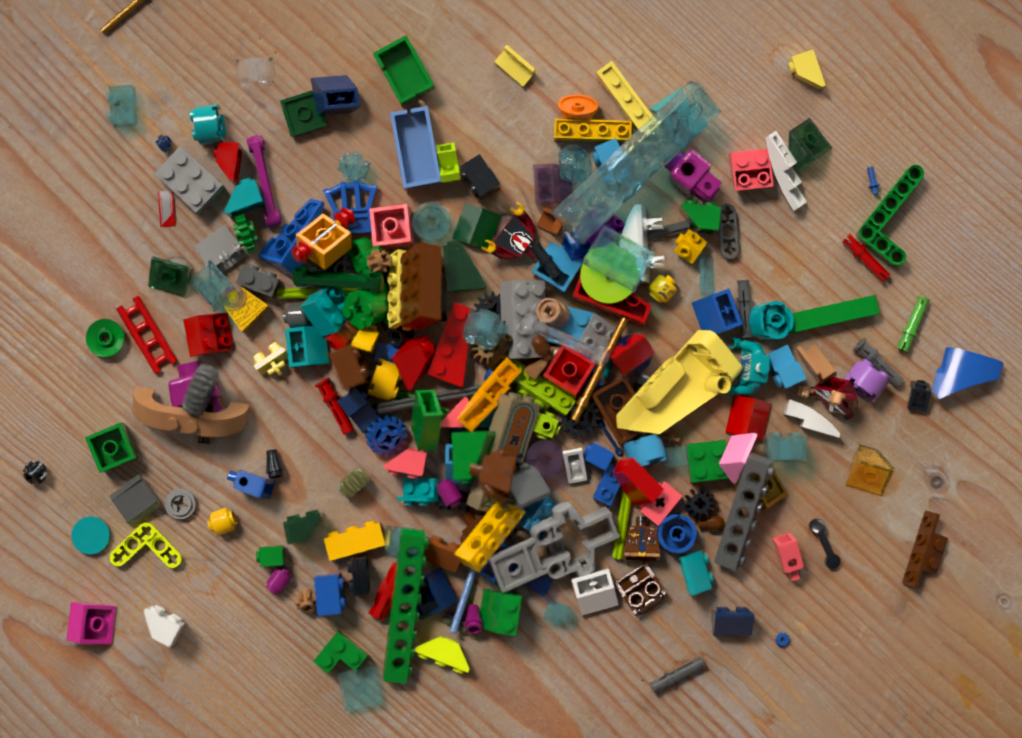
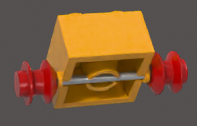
M341 208L340 213L334 214L335 221L322 214L296 234L297 246L292 247L294 259L305 263L307 261L306 257H308L324 270L327 269L352 248L351 233L346 229L349 227V224H354L355 222L353 212L350 209Z

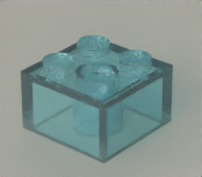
M782 432L768 433V436L763 437V457L770 460L807 459L806 436H801V432L787 433V436H782Z

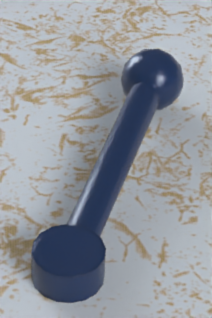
M599 420L597 422L598 427L602 428L615 448V453L621 455L622 449L617 446L607 431L604 421Z

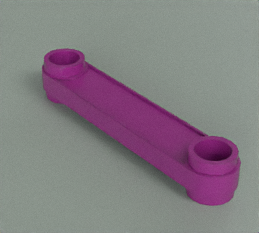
M262 135L251 136L247 138V144L250 153H254L267 212H264L266 226L276 227L282 224L279 209H275L262 150H265Z

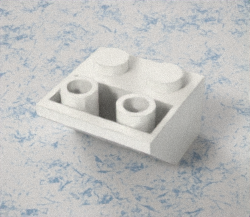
M608 568L592 572L588 575L571 578L581 615L618 605Z
M158 605L145 608L144 615L152 639L168 647L174 645L186 624L182 621L183 618L176 614L169 615L165 613L166 609Z

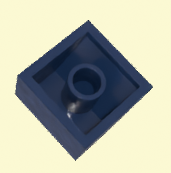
M441 567L424 575L423 585L419 586L418 591L421 593V602L416 606V611H419L420 620L458 602ZM407 585L403 589L405 591H410L413 587L411 585Z

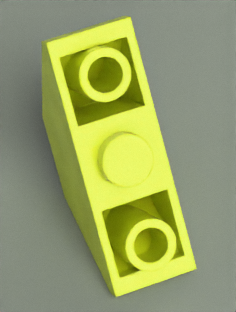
M441 635L417 645L414 650L420 658L427 660L430 657L435 659L436 664L443 667L446 664L453 667V671L463 674L464 671L469 672L470 667L460 643Z

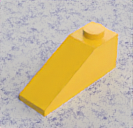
M374 325L359 329L352 342V346L374 354L381 332L377 331L378 327Z

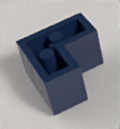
M355 387L337 402L345 413L351 417L361 432L364 433L367 427L373 426L372 421L378 422L380 414L377 411V406L375 404L371 406L368 402L370 397L364 389L361 388L359 390Z

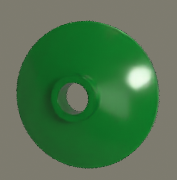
M99 319L93 322L86 332V344L90 351L97 356H113L123 346L124 332L121 326L113 320ZM104 335H109V341L105 342L103 340Z

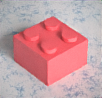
M408 204L370 209L373 247L379 245L382 250L415 246L412 212Z

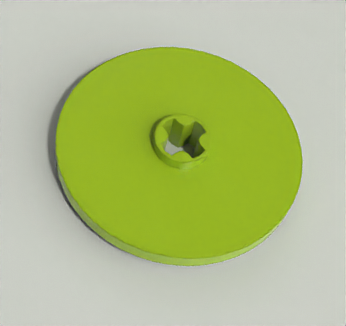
M604 246L594 250L586 257L581 267L580 276L582 286L591 298L601 303L613 304L623 301L632 294L636 288L639 274L634 258L627 251L615 246ZM609 270H612V273L615 274V276H612L610 280H608L607 276H605L604 274L608 273Z

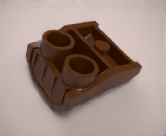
M646 561L642 562V565L623 578L613 581L635 616L647 613L662 603L668 596Z

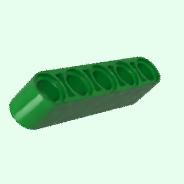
M872 295L793 313V328L789 331V334L880 314L877 296Z

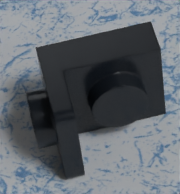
M923 380L910 381L911 390L907 408L927 412L931 396L930 384Z

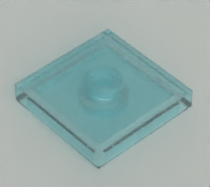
M376 665L356 669L355 671L350 670L337 673L345 712L383 704Z

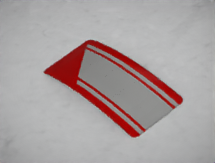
M159 191L160 226H175L173 191Z

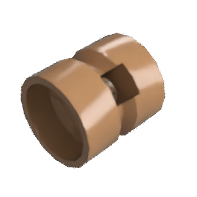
M546 298L537 306L536 313L542 322L554 328H562L569 322V309L557 300Z

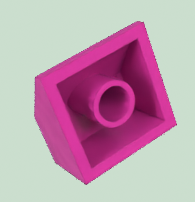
M71 602L66 640L79 644H112L116 606L88 602Z

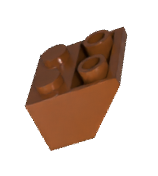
M435 535L432 538L428 537V547L423 552V556H426V562L457 572L460 560L455 553L461 545L450 542V545L443 542V538Z

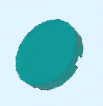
M89 516L76 522L72 529L71 537L72 543L77 550L91 555L97 554L107 547L111 534L104 520L99 517Z

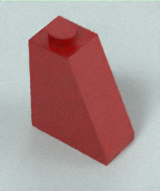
M633 457L623 458L616 464L617 468L614 470L613 475L633 505L652 504L664 490Z

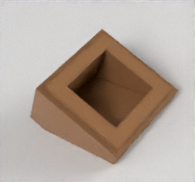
M544 359L533 361L525 368L524 372L535 380L551 360L544 361Z

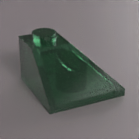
M810 118L789 131L788 149L797 161L793 166L799 172L832 149Z

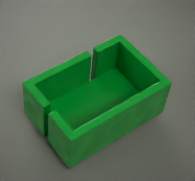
M407 35L373 53L377 64L401 107L416 100L417 94L421 97L435 89L431 78Z

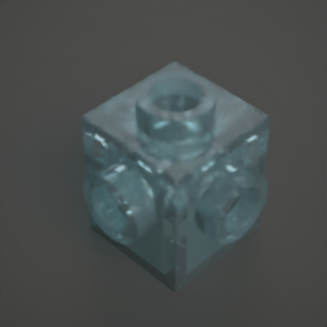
M353 151V153H345L340 158L337 170L342 172V176L346 179L364 181L372 163L363 159L362 154Z

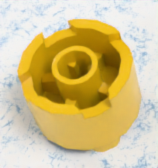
M379 358L377 364H380V366L377 365L369 385L373 389H369L367 394L385 401L394 400L398 391V387L395 386L396 382H400L402 377L395 363Z

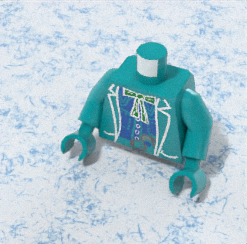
M731 337L729 339H733L735 344L734 346H728L730 349H740L742 347L740 364L743 370L739 374L738 387L731 385L730 391L724 394L734 397L737 393L739 395L755 394L768 381L770 356L764 353L759 343L742 341L741 338Z

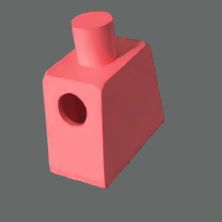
M791 533L772 538L782 570L788 573L790 581L800 579L799 569L804 568L797 540Z

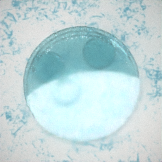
M578 144L567 145L559 151L561 179L567 180L572 184L584 183L591 173V161L587 151Z

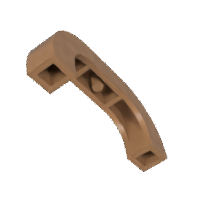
M138 386L134 389L132 413L138 421L153 428L206 437H222L240 432L248 423L250 404L230 402L229 407L224 411L203 412L201 416L197 417L187 414V412L183 411V408L162 405L154 400L155 389Z

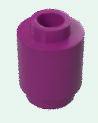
M450 478L436 485L437 492L446 507L450 505L453 508L461 503L460 498L463 496L454 481L451 482Z
M284 566L276 567L267 580L265 588L278 596L292 579L291 571Z

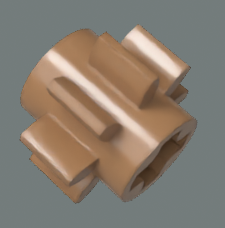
M376 249L371 252V255L367 256V265L373 272L384 273L391 266V258L384 250L379 252Z
M303 589L299 592V596L294 597L297 610L300 609L303 613H311L315 609L314 606H317L316 594L310 589Z

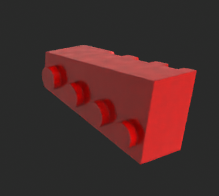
M581 276L571 299L619 319L625 317L628 319V322L640 327L644 326L651 308L649 303L633 292L629 297L618 303L605 304L591 298L584 290Z
M454 302L427 374L463 388L473 309Z

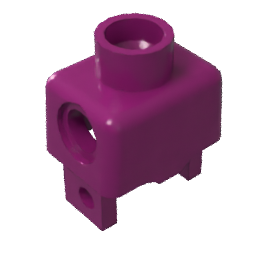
M675 148L662 164L671 172V184L687 197H693L694 192L705 202H710L720 190L719 186L722 182L710 173L712 164L694 150H689L684 154L678 148ZM688 169L692 171L693 174L690 176H685L682 174L681 171Z
M199 361L177 366L179 378L170 380L168 383L173 407L183 408V400L189 384L200 367ZM217 381L211 399L214 411L220 412L223 411L219 398L222 397V393Z

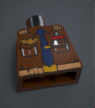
M636 517V526L628 527L622 561L659 562L660 548L656 527L647 526V517Z

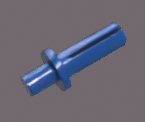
M873 166L867 168L870 180L868 188H872L873 195L879 194L877 187L880 184L876 181Z

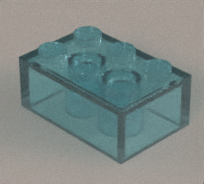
M604 225L586 255L584 265L635 292L652 263L655 253Z

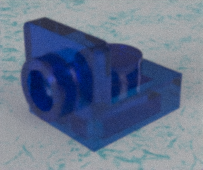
M571 230L564 232L561 245L571 261L587 257L591 249V243L580 244L579 239L575 237Z

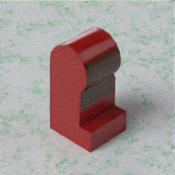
M347 320L336 333L326 335L323 338L334 350L345 347V344L352 336L358 333L359 329Z

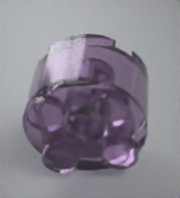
M537 441L528 449L526 463L537 468L543 479L552 478L563 468V451L553 441ZM542 454L550 456L549 464L540 463L539 459L542 458Z

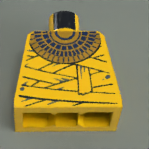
M228 286L222 292L229 300L224 305V308L242 332H245L269 308L266 303L245 288L236 292L231 286Z

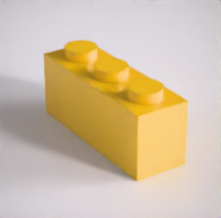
M375 520L365 522V527L357 529V525L345 528L346 532L339 534L338 530L327 533L328 537L324 538V543L329 560L332 561L386 545L381 523H376Z

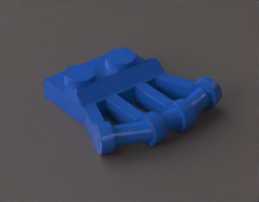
M354 180L353 183L342 181L330 189H323L333 211V221H335L334 214L340 213V210L337 209L331 196L341 192L342 208L348 209L346 192L354 190L356 208L350 210L355 216L354 224H349L346 230L351 234L372 233L370 209L378 185L373 184L371 186L359 182V180ZM360 190L370 193L365 208H361Z

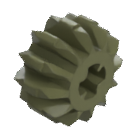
M356 468L338 484L337 488L343 496L351 499L370 482V478L361 468Z

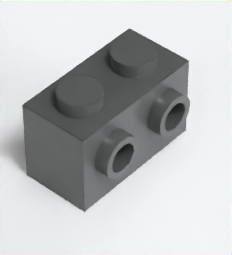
M251 264L248 267L243 265L236 284L274 299L281 282L277 279V275L266 271V274L259 272L260 268Z

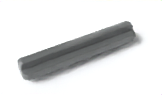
M686 220L666 225L664 230H648V242L685 233L688 229L691 230V224Z

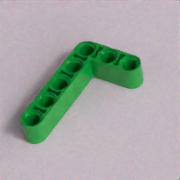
M912 165L904 171L856 232V237L862 244L892 267L902 265L906 260V253L880 231L922 180L924 170L919 165ZM910 170L917 171V179L911 178ZM901 184L906 187L905 194H901L898 191V185ZM887 199H891L894 202L893 209L886 206ZM875 214L882 216L881 224L874 221ZM863 229L870 231V238L867 239L862 236ZM878 241L885 243L884 251L877 248ZM893 253L900 255L899 263L892 260Z

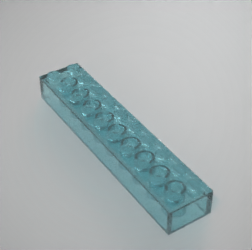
M689 81L554 209L551 214L575 241L583 244L722 111L699 83Z

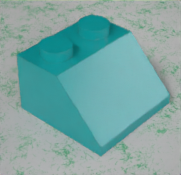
M250 178L241 180L230 197L224 210L225 214L233 218L236 214L247 213L265 206L259 184Z
M699 550L678 556L688 594L692 596L712 589L711 584L714 583L711 572H707L706 565L709 563L706 553L702 554V551Z

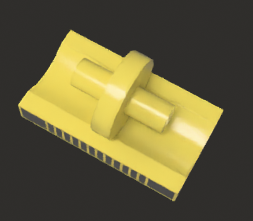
M274 342L268 347L272 354L265 357L260 352L253 356L254 367L261 376L267 372L269 375L275 372L279 376L283 374L280 369L286 365L284 361L288 359V352L283 346L281 347L277 342Z

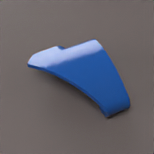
M946 347L941 367L936 371L932 391L939 399H943L958 391L979 384L1000 380L1004 363L978 353Z

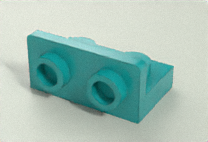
M403 478V497H397V501H403V505H415V501H418L419 505L427 506L431 502H438V489L436 485L439 484V478Z

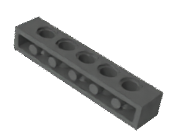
M755 453L747 457L714 563L734 571L744 565L746 560L745 550L749 549L752 538H750L751 531L754 532L758 521L755 519L763 508L761 500L768 492L769 486L767 482L768 479L772 478L775 470L772 467L773 460ZM754 473L760 476V481L754 479ZM748 491L755 495V499H751L748 496ZM742 509H746L749 512V517L742 513ZM737 526L743 529V534L737 531ZM731 544L736 545L738 551H734L731 548Z

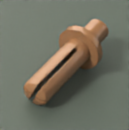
M672 432L671 434H660L661 439L669 441V444L671 441L679 443L680 437L673 436Z

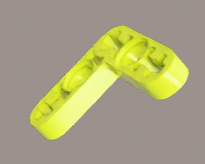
M149 522L143 523L111 552L109 557L110 562L114 566H122L147 544L166 566L175 568L182 563L181 553L155 525ZM143 527H151V535H144L142 539L145 541L142 543V540L135 534L141 535L144 532ZM130 539H135L138 542V547L135 550H131L128 547ZM159 539L165 542V548L162 551L155 548V542ZM124 546L125 550L131 554L128 556L125 553L122 556L123 561L116 562L115 554H121L124 551L121 547ZM170 547L172 550L169 553L172 556L177 555V563H170V557L167 554L163 557L162 553H165Z

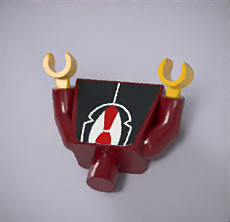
M516 202L519 205L517 210H514L512 207L510 208L514 215L493 242L485 240L489 243V247L487 249L482 247L483 251L491 253L500 260L513 261L516 258L520 259L524 253L532 259L535 258V255L529 249L533 246L532 243L536 238V229L532 219L519 202Z

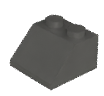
M528 463L515 467L509 498L506 497V500L513 499L515 501L513 505L523 508L551 495L550 489L537 468Z

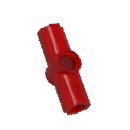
M395 561L391 564L386 578L382 580L376 593L377 596L368 613L382 621L392 603L397 564Z

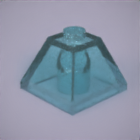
M211 260L189 282V285L213 312L236 289Z

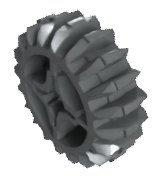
M204 364L197 369L185 394L182 405L183 411L192 416L199 417L202 415L216 387L219 377L218 370Z

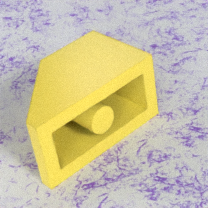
M814 50L790 58L788 67L790 73H794L795 78L819 90L826 86Z

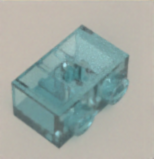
M132 85L109 86V92H106L107 103H110V111H107L108 122H111V125L114 127L137 126L135 88ZM121 102L125 105L121 108L122 110L117 108V106H120Z

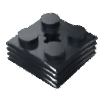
M353 556L347 562L348 573H352V580L349 581L350 593L353 592L354 596L368 595L370 593L368 556Z

